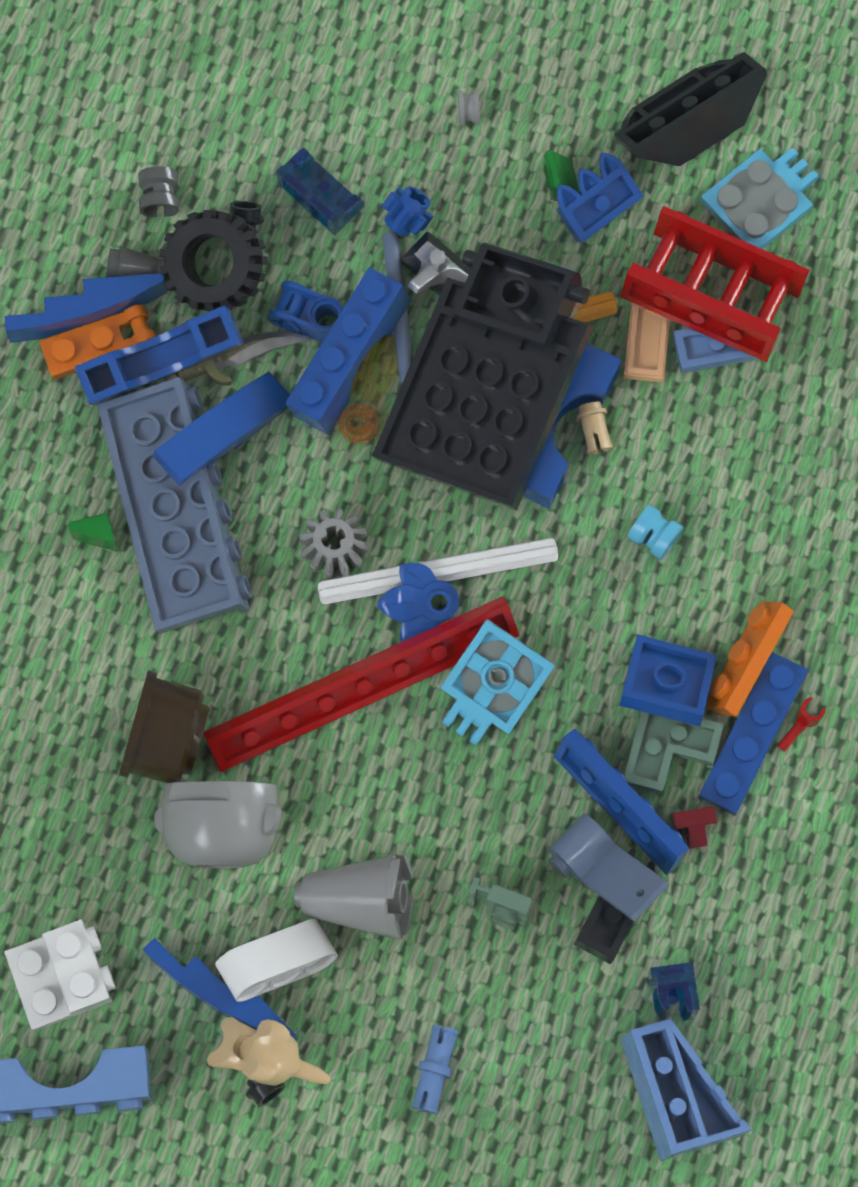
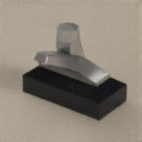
M428 231L401 258V264L416 275L408 284V287L416 294L430 287L440 296L447 278L465 283L471 267L463 265L462 260Z

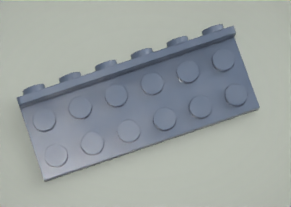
M177 377L97 404L155 631L162 634L233 610H238L241 613L250 611L247 599L252 598V590L246 575H241L237 561L242 560V553L236 537H231L227 523L232 522V515L227 501L221 499L217 485L222 484V477L217 463H213L208 468L205 466L181 486H178L153 457V453L158 447L199 418L198 410H201L203 407L197 388L195 386L191 387L181 377Z

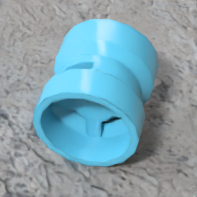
M649 504L632 526L627 538L636 544L643 543L650 548V553L653 556L662 560L678 540L684 527L674 520L667 521L661 517L660 510Z

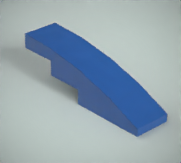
M161 273L83 279L84 294L44 297L45 313L5 316L7 336L10 343L45 339L122 313L131 306L145 305L167 293L165 277Z
M268 371L190 423L154 451L153 457L178 486H181L205 466L208 468L232 448L236 450L288 409L285 402L290 394Z
M156 938L143 948L146 956L170 978L213 1010L226 1017H234L256 1030L263 1020L277 1021L285 1025L290 1031V1035L296 1041L298 1040L297 1035L259 996L237 1002L228 986H225L197 956L183 967Z

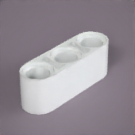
M310 919L238 946L221 956L215 965L235 1000L242 1002L315 974L332 964L337 959L338 954L317 919Z

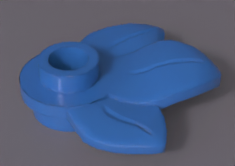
M405 563L399 566L402 585L388 590L377 602L378 608L385 615L398 622H403L400 630V642H403L453 617L459 607V595L450 583L437 580L434 573L426 565ZM437 594H441L447 599L446 605L441 609L434 608L431 604V599Z

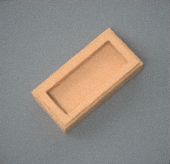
M631 303L624 379L663 383L670 319L634 303Z

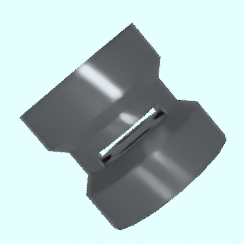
M163 166L148 167L138 173L139 187L143 190V196L139 199L140 214L147 217H157V206H164V217L176 215L179 212V200L174 194V189L178 186L177 171Z

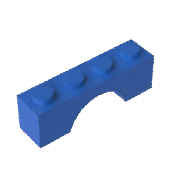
M370 267L367 269L285 402L296 418L324 434L330 435L350 402L351 386L366 354L380 338L392 334L398 321L412 301L402 284Z
M224 305L187 320L180 326L156 337L123 349L111 351L75 366V370L89 404L97 405L242 347L245 344L230 308Z
M587 343L523 497L548 509L550 508L568 470V463L555 446L553 439L554 429L560 419L569 411L590 402L599 401L601 405L604 404L620 372L622 359Z

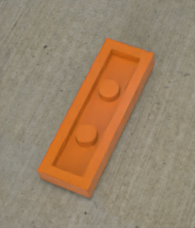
M760 601L759 605L751 611L747 620L748 625L741 638L731 647L728 653V661L721 674L711 683L705 708L718 715L737 716L794 610L783 602Z

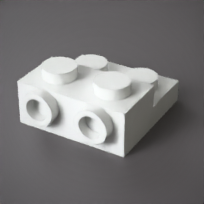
M82 919L43 933V937L4 951L33 1032L113 1002L109 991L116 989L108 965L100 967L95 952L102 950L94 926L86 928Z

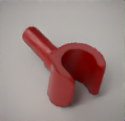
M812 697L803 701L797 711L798 719L777 744L782 751L785 752L801 732L807 727L816 726L824 716L825 708L815 717L806 713L805 708L811 703Z

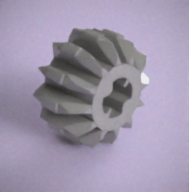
M338 508L335 511L334 518L329 519L326 510H322L319 512L321 523L308 519L306 526L310 532L300 534V542L306 545L301 550V556L303 559H312L310 569L313 572L320 570L325 565L326 578H332L334 568L336 567L340 568L342 576H348L347 563L349 562L352 566L360 568L362 566V559L358 554H366L369 551L368 544L362 541L367 537V530L365 527L356 528L358 524V517L356 515H352L343 521V510ZM336 536L337 541H340V548L332 550L331 544L328 545V538Z

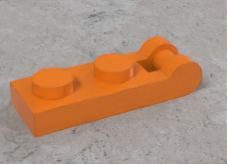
M143 304L134 305L125 309L122 313L40 340L39 343L52 380L77 373L75 366L111 351L123 349L156 337L154 330L149 329L147 324L149 315L146 306ZM131 326L134 335L123 340L120 330Z

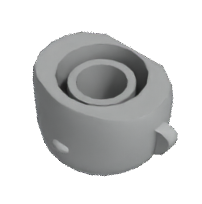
M246 781L172 782L164 784L162 807H159L155 812L154 821L158 831L163 834L168 849L180 862L203 868H243L257 864L272 849L281 819V809L278 806V791L275 784Z

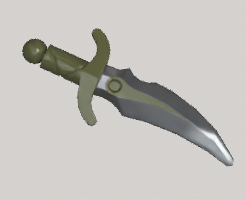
M266 332L249 335L242 338L244 346L165 377L164 380L168 381L181 377L184 381L207 373L215 383L229 386L232 383L230 377L223 375L218 369L228 365L241 366L252 358L271 350L295 343L307 342L310 340V337L292 332Z

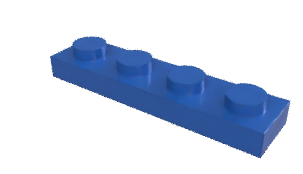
M774 652L771 653L698 798L736 816L809 669Z
M576 729L565 735L554 758L666 876L679 866L689 849L680 833L674 828L669 827L655 813L652 804L633 790L618 769L611 767L598 753L592 741L584 738Z

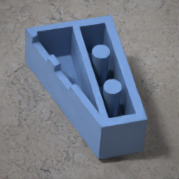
M671 1018L630 1030L620 1039L660 1161L738 1138L751 1130L746 1121L740 1119L725 1098L727 1095L719 1085L716 1086L701 1065L703 1062Z

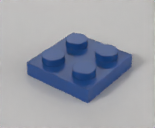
M637 634L619 706L700 726L717 655Z

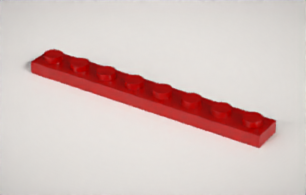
M503 596L204 731V737L220 772L455 666L486 619L513 637H519L520 635L507 601Z

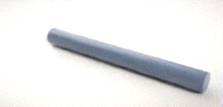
M386 232L382 235L387 277L404 286L398 234ZM407 309L394 329L401 385L413 360Z

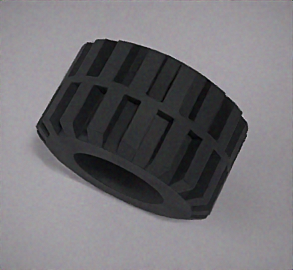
M203 210L201 213L193 212L187 215L188 219L185 221L178 220L173 225L176 230L173 233L167 232L164 241L168 242L166 249H160L159 257L165 258V265L160 266L161 275H166L168 281L165 282L168 290L176 293L175 298L178 301L187 303L190 308L196 310L212 311L224 305L233 310V307H241L248 303L246 299L249 296L254 297L259 291L257 288L258 283L265 280L266 274L262 273L263 265H268V257L263 256L262 249L266 248L264 241L256 236L258 231L253 226L245 223L246 220L239 216L215 210ZM212 237L223 239L229 245L233 254L232 270L229 276L218 285L204 283L198 276L195 268L197 250L203 242Z

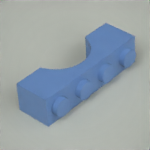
M145 1045L102 1050L99 1061L92 1073L80 1083L66 1088H50L35 1082L28 1075L23 1063L17 1058L0 1060V1124L15 1122L16 1114L32 1113L33 1120H46L57 1118L58 1110L75 1109L76 1116L101 1113L100 1106L117 1104V1111H134L143 1109V1102L152 1101L149 1051Z

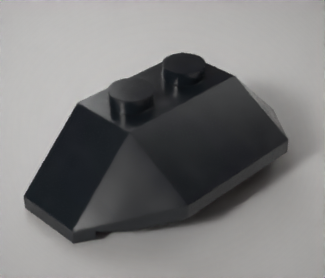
M745 52L734 55L733 59L718 60L697 67L633 107L623 120L621 128L615 132V138L636 158L681 166L745 125L767 76L766 69Z

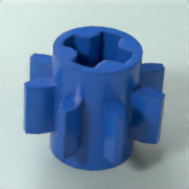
M411 186L406 187L405 190L398 187L395 192L391 191L381 206L389 211L384 219L386 225L393 232L402 236H408L411 232L417 235L420 230L424 231L433 218V215L426 211L431 204L427 195Z

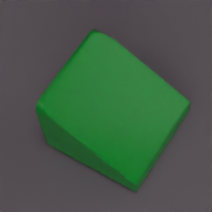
M552 150L546 151L543 169L551 200L557 201L558 185H565L580 192L572 160Z
M103 513L69 522L68 528L73 540L118 552L108 514Z

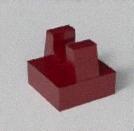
M715 806L669 814L672 828L675 830L685 828L689 849L708 846L705 825L717 823Z

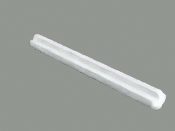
M546 538L418 563L429 567L437 580L449 582L555 562L558 560V549L554 538ZM399 566L319 581L318 593L320 601L326 605L385 594L393 587L402 585Z

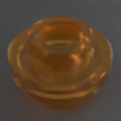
M365 404L350 405L343 410L339 417L340 433L351 443L363 444L369 442L378 432V416L371 407ZM356 417H362L366 420V424L362 428L353 427L351 422Z

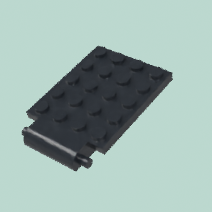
M484 242L478 253L466 250L463 254L462 264L471 267L465 283L447 278L372 457L386 464L517 511L594 329V326L570 318L576 302L586 304L589 299L590 290L581 287L582 280L578 272Z

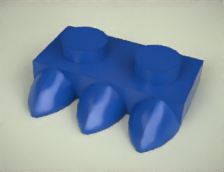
M603 152L600 154V177L590 170L579 169L578 184L580 192L565 185H558L557 201L559 208L556 211L576 242L583 243L644 197L624 164L611 154Z

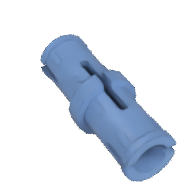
M441 1025L432 1026V1034L425 1060L419 1062L418 1070L421 1071L411 1108L423 1112L426 1110L428 1113L437 1115L445 1079L451 1076L452 1069L449 1068L459 1031L449 1027L443 1029Z

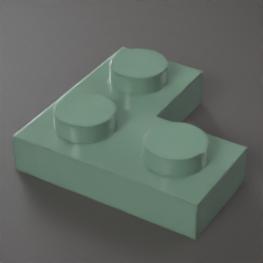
M641 711L624 774L627 783L632 787L662 795L672 756L713 767L724 724L702 718L701 725L696 726Z

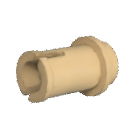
M599 401L579 406L577 408L579 414L575 418L576 421L581 422L588 455L600 454L596 440L597 437L603 452L611 451L613 445L610 441L604 417L607 414V409L602 408Z

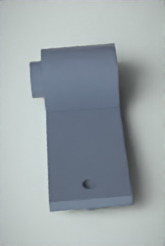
M582 814L548 848L552 855L548 862L562 877L567 878L571 874L633 921L650 907L657 897L669 886L666 880L615 845L606 831L586 814Z

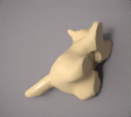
M226 1017L220 1025L224 1035L223 1042L207 1058L208 1065L211 1067L239 1070L250 1080L272 1086L281 1084L290 1077H297L319 1084H329L331 1082L329 1074L321 1068L299 1058L298 1043L290 1035V1031L285 1025L270 1019L261 1021L256 1030L234 1017Z

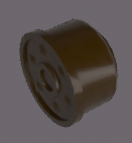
M148 670L119 776L128 778L131 773L164 783L180 782L183 774L191 775L209 707L202 704L204 694L201 690L156 678L158 672Z

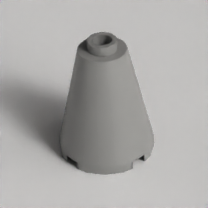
M395 854L305 874L302 882H297L295 886L296 907H301L303 915L393 939H402L403 935H407L412 919L413 894L408 896L405 881L413 880L410 861L406 855Z

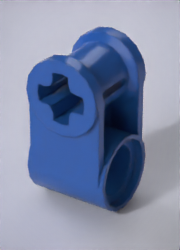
M288 280L283 281L281 285L282 295L275 310L269 311L267 315L268 321L292 333L308 335L312 339L323 342L333 325L321 326L318 324L319 320L328 315L338 318L343 310L342 305L336 299L312 291L299 283Z

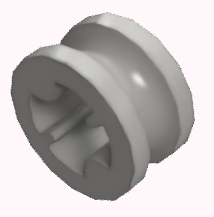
M472 90V93L469 95L464 94L463 91H458L460 126H465L468 121H472L475 125H480L478 90Z

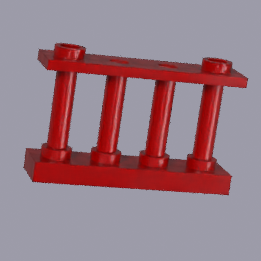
M663 206L653 234L662 239L647 268L632 263L626 275L620 298L767 362L781 329L771 323L786 293L799 298L810 270L798 265L794 261L781 258L690 218L682 212ZM676 245L698 254L683 284L661 275ZM713 261L735 270L720 301L698 291ZM749 277L771 286L757 317L735 308Z

